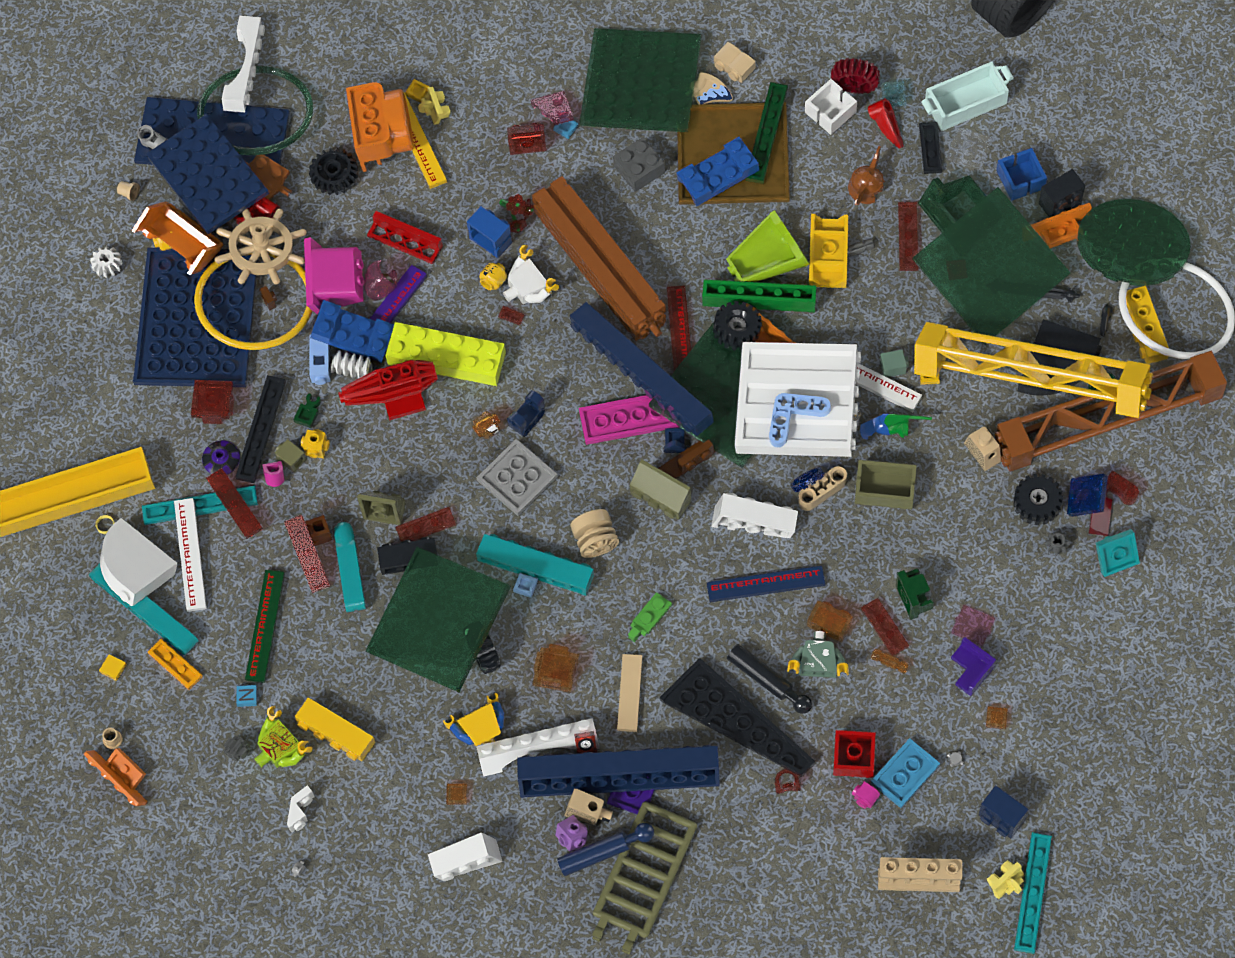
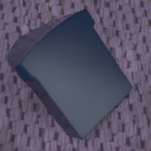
M665 428L663 452L681 453L686 450L684 428Z

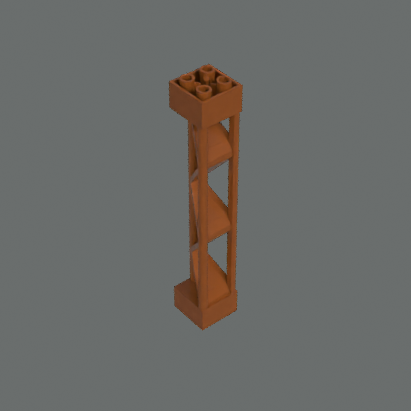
M1211 350L1191 357L1186 361L1151 372L1153 373V380L1184 369L1181 374L1149 384V388L1152 389L1151 391L1176 383L1167 401L1151 394L1146 406L1154 408L1141 412L1139 418L1128 416L1106 424L1116 408V402L1107 400L1074 411L1067 410L1097 399L1081 396L1023 417L999 423L995 432V440L1000 446L1001 462L1011 472L1031 465L1033 457L1195 401H1199L1202 406L1222 399L1227 381ZM1188 379L1195 394L1174 400L1184 382ZM1108 407L1099 425L1081 417L1082 415ZM1046 417L1045 421L1025 428L1023 426L1025 423ZM1053 425L1085 430V432L1038 447L1049 428ZM1039 430L1033 444H1031L1027 434Z

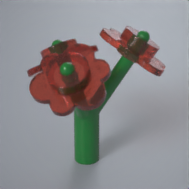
M516 194L514 197L510 196L508 201L501 199L499 204L510 211L513 219L512 223H509L510 233L521 232L527 227L526 220L534 211L531 199L528 198L526 202L520 194ZM517 213L523 214L524 219L517 220L515 215Z

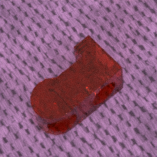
M1111 471L1100 489V492L1105 495L1110 491L1126 505H1133L1139 495L1136 485L1114 471Z

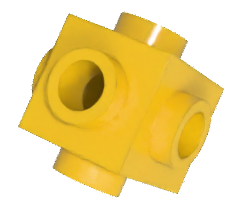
M319 429L307 430L306 435L302 436L301 447L304 449L305 456L324 458L330 444L326 433Z

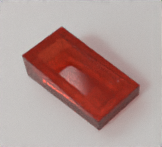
M503 306L498 318L520 325L524 314Z

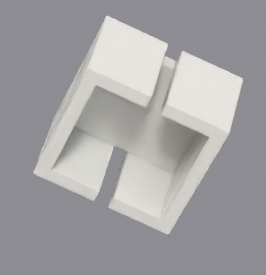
M832 79L805 101V113L816 123L819 121V125L830 135L857 112V101L846 91L843 93V89Z

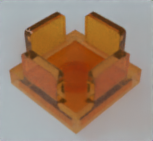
M549 644V649L541 647L540 652H537L533 686L571 693L579 654L570 653L569 647Z

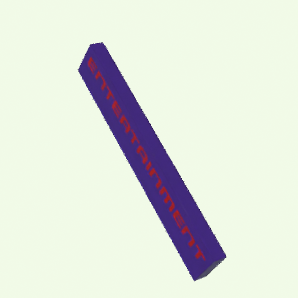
M411 265L370 319L374 321L380 319L392 323L426 279L427 274Z

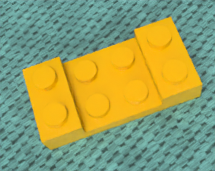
M811 214L809 285L827 288H846L848 215H843L838 219H822L816 214Z

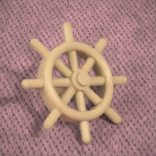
M246 209L242 212L245 221L236 226L232 232L223 228H218L216 231L218 235L229 238V253L217 256L215 262L219 264L232 260L242 270L238 278L240 284L245 283L249 274H269L272 282L279 284L280 279L276 271L283 268L289 260L301 265L305 263L303 257L292 254V240L305 236L307 232L305 229H300L290 233L287 227L279 222L283 215L282 209H277L273 218H252L249 210ZM273 231L280 235L278 237L269 239ZM248 232H251L252 239L245 237L243 235H245ZM238 242L248 245L237 250ZM285 243L283 250L273 247ZM252 253L249 260H246L242 257L244 255ZM269 253L278 257L271 261ZM259 257H262L264 263H256Z

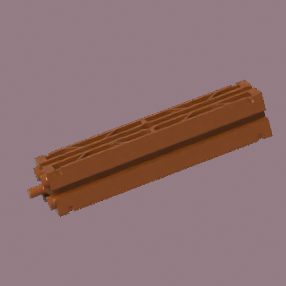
M561 176L550 183V187L547 189L542 188L532 195V201L535 204L533 205L534 213L541 219V222L625 329L631 333L633 339L637 341L646 338L650 334L649 330L656 337H659L662 334L660 328L666 322V315L664 314L666 312L665 304L662 300H659L658 295L573 188L567 184L565 178Z

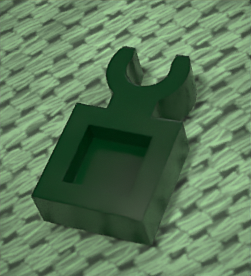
M309 393L306 396V405L300 404L293 419L294 423L312 428L319 413L316 407L321 404V398L318 396L317 400L312 402L310 401L312 395Z

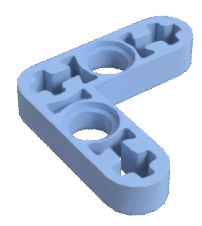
M779 394L775 398L769 432L771 445L778 448L786 444L791 414L825 417L831 411L829 400L817 396ZM783 400L787 401V403H785V406H781ZM805 401L808 403V406L805 409H800L797 406L798 403ZM821 404H825L823 410H819ZM783 416L786 418V422L778 424L776 419ZM777 429L780 430L781 435L779 441L775 440V437H777L778 433Z

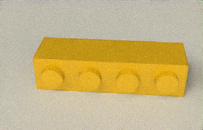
M310 698L306 699L295 715L298 727L304 731L309 729L314 732L313 735L321 741L324 739L329 741V745L337 751L342 749L354 761L356 759L363 761L375 744L373 736Z

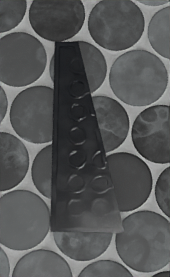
M701 658L659 697L662 703L800 777H803L815 764L814 759Z

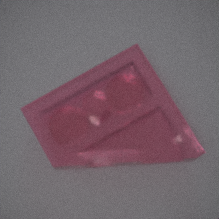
M564 91L531 100L532 107H537L541 110L542 115L550 118L556 125L574 120Z

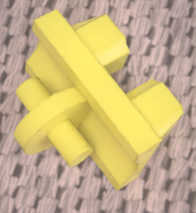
M428 87V93L421 99L418 110L421 113H426L427 116L430 115L435 125L439 124L441 119L449 117L450 109L447 105L440 106L439 104L445 100L443 91H434L433 87Z
M1007 860L1001 866V871L1004 873L1001 877L994 873L987 878V882L996 898L1000 899L1005 893L1010 895L1013 891L1017 894L1022 892L1019 885L1024 882L1022 877L1025 875L1021 869V864L1018 862L1013 864Z

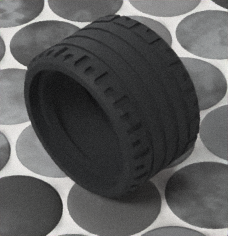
M971 0V6L974 11L1004 37L1011 38L1019 36L1030 29L1047 12L1055 0Z

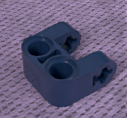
M531 390L526 395L523 405L517 412L513 411L507 418L508 426L523 437L527 436L545 413V404L542 396Z

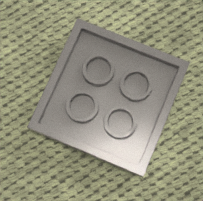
M515 439L476 478L481 485L519 516L558 478V474Z

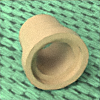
M121 181L117 187V193L131 201L136 200L140 192V186L135 182Z
M107 728L102 734L103 744L106 748L116 749L122 744L123 737L114 728ZM109 735H116L113 740H107Z

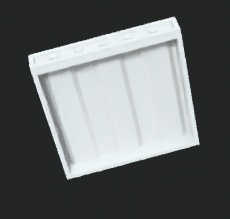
M743 342L735 434L736 454L851 457L852 450L856 448V438H853V432L857 431V421H854V415L858 414V403H855V397H859V386H856V380H860V369H857V363H861V352L857 351V344ZM779 394L817 396L829 400L831 411L825 417L791 414L786 444L778 448L771 445L769 432L775 398ZM783 400L781 406H785V403H787V401ZM801 401L797 406L800 409H805L808 403ZM821 404L819 410H823L825 404ZM783 416L776 419L778 424L786 422V418ZM777 429L778 433L777 437H775V440L779 441L781 435L780 430Z

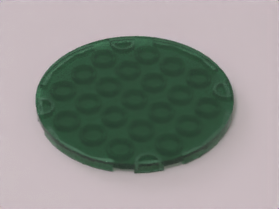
M1136 199L1112 200L1094 207L1082 219L1077 235L1080 254L1093 270H1098L1104 274V277L1112 281H1122L1133 286L1155 285L1173 278L1186 265L1191 248L1189 234L1175 215L1156 204Z

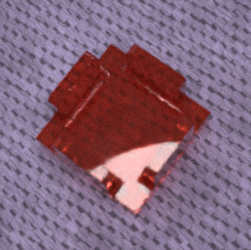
M195 380L191 407L192 418H201L203 424H222V419H229L230 416H233L234 396L232 381Z

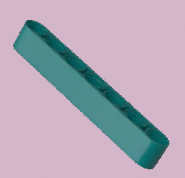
M100 563L88 574L95 583L183 655L186 656L199 642L189 630L147 596L134 606L123 601L105 581Z

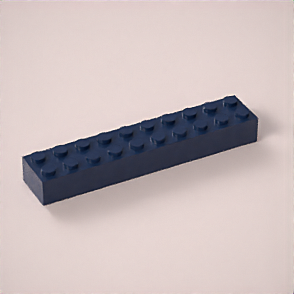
M712 745L517 757L520 798L572 795L574 789L593 794L720 786L718 746Z

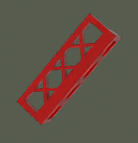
M375 211L372 216L374 223L367 233V237L428 263H434L443 247L441 238ZM377 226L385 229L386 234L380 236L373 233ZM400 235L402 241L392 242L389 236ZM414 241L418 244V248L411 250L407 248L406 243ZM430 248L435 251L430 258L425 256L422 250Z

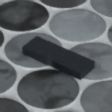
M937 122L919 123L924 174L942 173Z

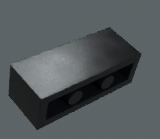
M424 537L418 541L405 540L400 544L393 545L387 543L377 547L382 575L439 566L435 538Z

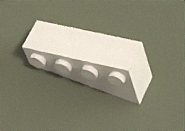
M723 493L715 505L711 527L718 528V525L728 526V530L745 528L749 533L764 531V535L791 538L795 533L798 511L788 506H775L771 502H758L751 497L742 498L734 493Z

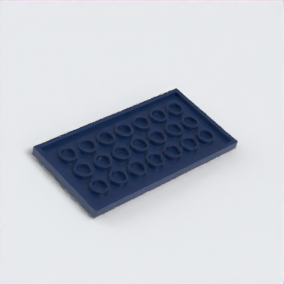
M147 97L141 126L148 125L152 127L153 131L167 139L207 114L247 163L252 162L260 152L279 165L281 164L290 111L287 109L246 106L245 112L223 111L221 103ZM146 134L143 138H149L151 134ZM139 138L134 162L136 164L153 165L146 156V153L151 151L152 148L143 146Z

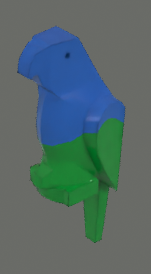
M884 413L861 424L860 434L862 438L867 440L868 436L873 435L875 432L882 435L899 434L900 437L904 438V436H908L909 419L932 420V417Z

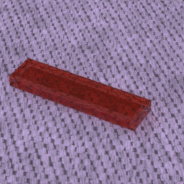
M898 202L899 271H918L917 202Z
M222 468L206 477L207 482L246 539L263 529Z
M302 514L285 520V526L311 592L315 593L330 587Z

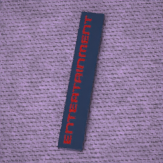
M822 566L707 582L709 602L825 586Z

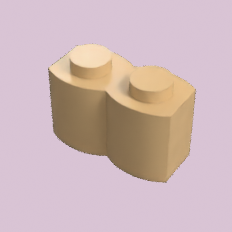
M729 42L714 56L715 67L719 71L728 73L733 81L742 83L756 68L755 61L749 55L741 52Z

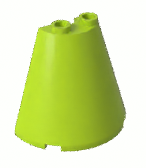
M775 210L726 258L729 263L727 269L732 276H737L734 280L740 282H758L806 267L810 264Z

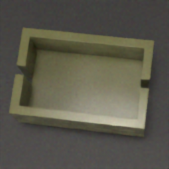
M859 460L854 504L912 510L917 465Z

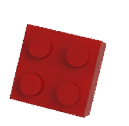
M835 731L833 776L873 778L876 732Z

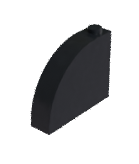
M1044 319L1034 342L1037 345L1099 356L1102 350V346L1099 345L1101 338ZM1031 351L1040 365L1066 369L1078 361ZM1047 374V375L1049 376V378H1052L1053 376H1055V375ZM1081 380L1066 383V385L1075 386ZM1020 383L1017 390L1021 393L1036 396L1053 395L1061 392Z

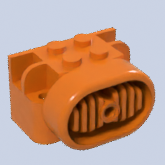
M377 82L346 88L354 147L363 172L367 171L366 162L376 160L378 165H382V159L391 157L396 153L413 150L412 128L403 90L397 89L384 92L382 85Z

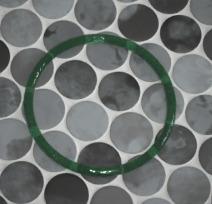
M256 66V73L273 74L293 83L305 98L306 115L301 126L287 139L274 145L260 148H244L232 145L238 154L263 155L273 153L288 147L304 134L312 120L313 100L307 87L297 77L278 68ZM241 68L223 74L205 89L198 103L197 119L204 116L205 105L212 92L222 83L237 77Z

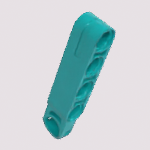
M340 522L334 528V536L346 612L365 610L366 605L354 531L350 523Z

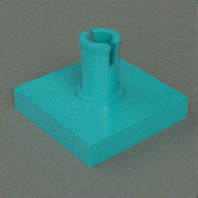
M1132 529L1114 536H1107L1103 540L1095 542L1100 570L1104 577L1140 564L1135 533Z

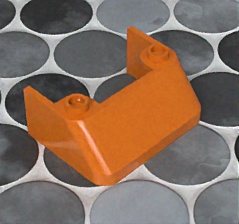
M169 202L147 206L132 229L134 233L143 231V235L149 239L160 238L185 257L189 275L201 272L223 247V243L211 233L207 234L201 225Z

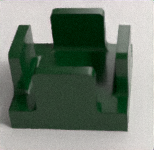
M918 568L909 572H905V570L897 572L896 589L910 620L918 618L919 614L933 609V600H927L925 593L929 592L930 588L924 574H920Z

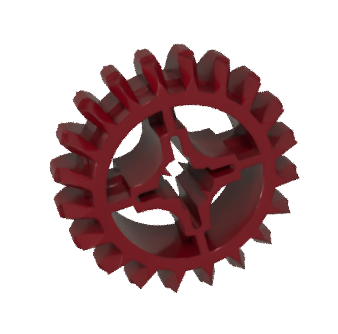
M846 58L845 60L840 59V61L835 62L831 69V79L844 92L856 94L871 93V91H875L878 87L880 71L877 66H874V63H868V60Z

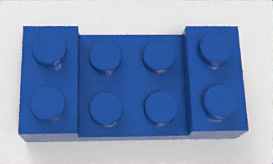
M737 137L725 144L722 151L695 166L690 164L676 172L678 181L683 183L689 191L695 205L699 206L759 171V163L742 139Z
M323 300L310 338L366 358L370 357V359L382 363L394 324L380 319L374 321L340 309V305Z

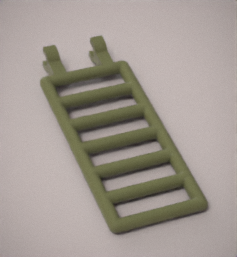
M647 801L642 803L628 834L635 832L636 827L640 823H647L643 821L647 811L683 825L688 829L684 838L652 825L654 835L680 845L676 856L639 840L630 845V848L633 846L672 863L668 874L627 857L629 850L620 853L593 910V915L600 918L592 934V939L600 942L608 922L629 931V935L622 947V952L630 955L638 935L643 938L649 936L697 829L696 822ZM623 864L664 881L660 891H655L618 875ZM617 882L656 899L652 909L649 910L610 893L614 883ZM608 900L647 917L644 927L640 928L602 911L606 901Z

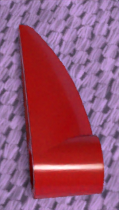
M884 98L869 105L868 113L876 121L882 133L896 147H904L890 102Z

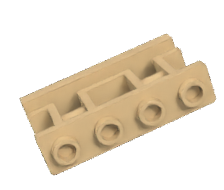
M880 858L878 890L960 891V880H962L961 859Z

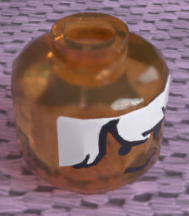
M485 411L473 420L474 425L472 428L479 438L489 439L500 431L498 424L501 421L495 413L491 415L490 412Z

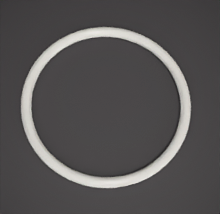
M1155 259L1139 264L1123 279L1119 290V307L1122 317L1130 331L1152 350L1172 358L1188 360L1191 357L1211 350L1215 354L1229 342L1235 327L1233 304L1221 284L1201 268L1175 259ZM1157 266L1185 269L1203 278L1217 291L1226 307L1228 321L1223 337L1214 346L1197 352L1176 351L1157 344L1140 331L1129 314L1126 295L1133 278L1140 272Z

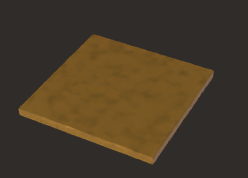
M786 102L783 106L764 184L746 181L745 178L702 204L790 202ZM765 103L677 105L678 171L690 164L695 166L722 151L725 144L737 137L742 139L752 153ZM678 181L679 205L695 204L684 184Z

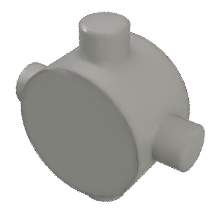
M960 751L947 755L951 767L958 766L959 764L963 765L964 762L962 761V753Z
M303 861L297 862L293 866L292 876H300L304 871Z

